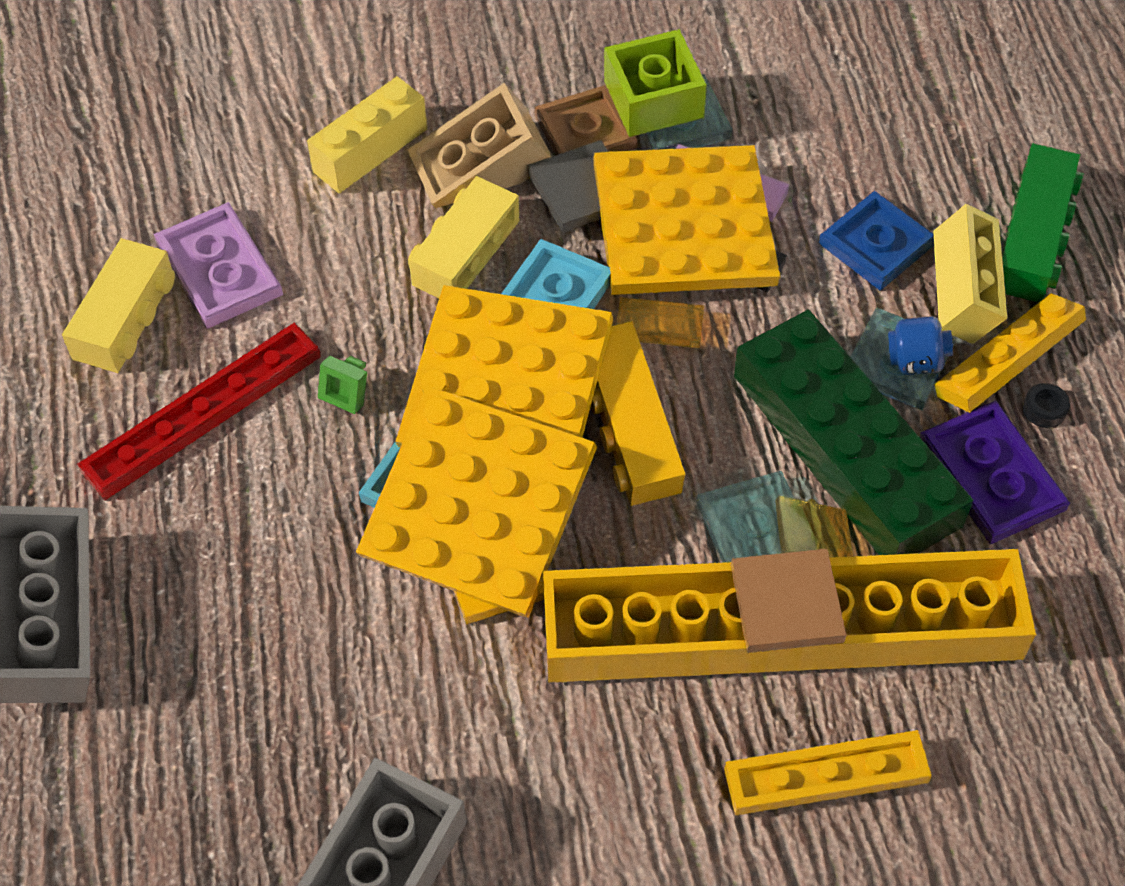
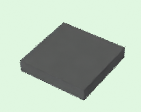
M602 140L528 165V175L562 233L601 219L593 160L594 152H608Z

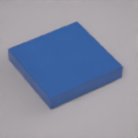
M873 191L820 234L818 244L881 291L934 246V234L879 193Z

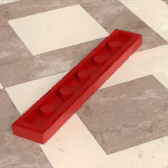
M295 322L77 463L80 472L106 501L321 358L320 348Z

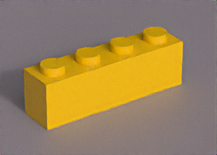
M633 321L614 325L610 331L591 403V410L594 415L599 413L604 424L603 427H600L602 444L606 453L613 452L617 464L613 466L616 487L619 492L626 491L630 506L681 494L686 474Z

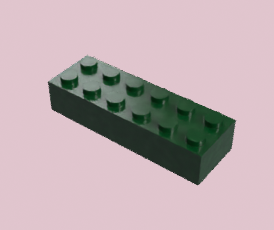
M809 309L737 347L734 369L735 379L879 555L918 554L964 527L973 503L971 496Z

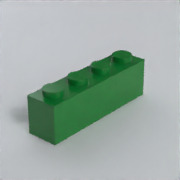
M1035 143L1031 144L1002 250L1006 295L1039 303L1043 300L1047 288H1056L1062 269L1061 264L1055 263L1056 256L1063 258L1070 234L1062 232L1063 226L1070 227L1077 205L1076 202L1070 201L1071 195H1078L1084 175L1083 172L1077 171L1080 154Z

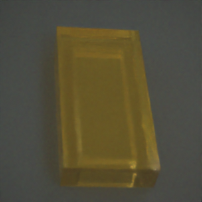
M620 297L616 325L633 321L641 343L700 348L704 305Z

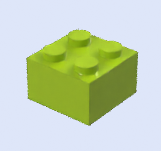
M680 29L604 47V82L629 137L704 118L707 84Z

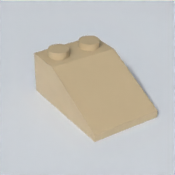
M506 83L494 89L408 149L431 204L435 208L453 204L458 192L462 188L466 189L476 176L502 188H508L521 184L530 178L528 175V165L552 157L528 109Z

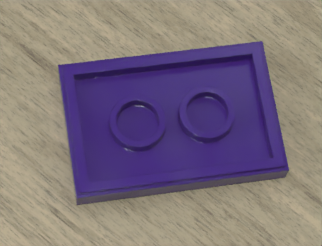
M997 401L988 403L972 410L970 413L967 412L920 433L919 437L973 499L968 514L990 545L1067 511L1070 502Z

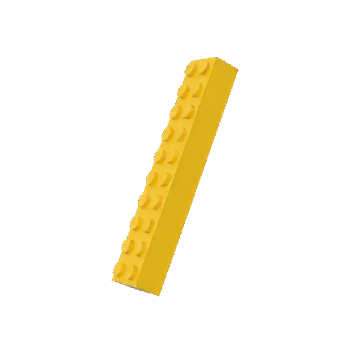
M1018 549L829 558L846 631L844 643L747 653L731 570L732 562L543 571L548 683L1024 660L1036 636Z

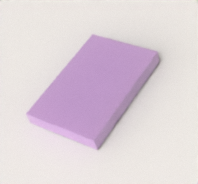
M229 202L154 234L158 247L167 251L175 276L207 329L283 295L280 283Z

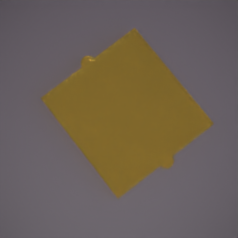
M784 496L777 497L775 505L782 553L827 549L829 558L853 557L845 509L817 504L814 499L803 501Z

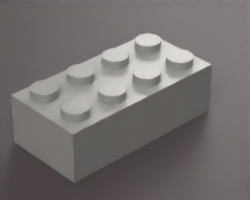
M0 506V703H85L90 681L88 508Z
M374 757L298 886H432L467 823L464 801Z

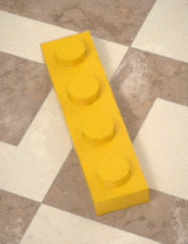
M1049 294L936 382L937 397L970 413L1086 321L1085 306L1055 294Z
M918 730L727 761L724 768L735 816L929 783L932 777Z

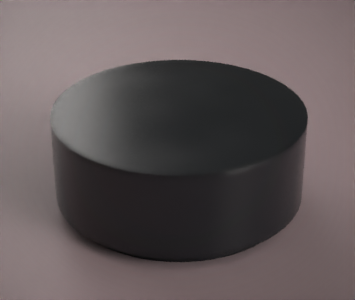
M1049 383L1037 384L1030 388L1023 402V412L1026 418L1034 425L1043 428H1052L1060 425L1065 420L1070 408V399L1066 392L1060 387Z

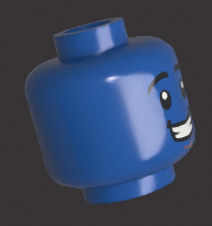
M936 317L902 319L896 324L895 331L888 332L891 366L898 365L899 370L904 375L940 372L944 368L945 357L953 356L951 330H942L941 322Z

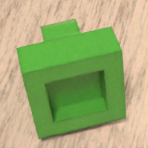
M329 355L320 364L318 399L356 414L364 406L367 371L363 369L366 367V362L353 356H349L345 361Z

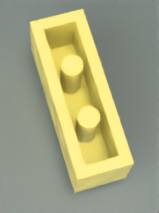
M396 76L307 140L313 173L340 194L427 130L424 96Z
M476 176L466 189L462 188L458 192L453 206L448 212L436 219L431 233L423 243L417 244L412 249L408 258L412 286L437 298L440 297L443 285L467 289L519 223V196Z
M965 204L933 231L938 316L942 330H951L953 336L974 344L1007 319L999 219Z
M123 238L119 240L62 334L72 360L119 373L126 359H130L133 356L137 347V340L145 326H149L153 322L156 307L163 295L168 294L173 287L175 273L172 270L167 251Z

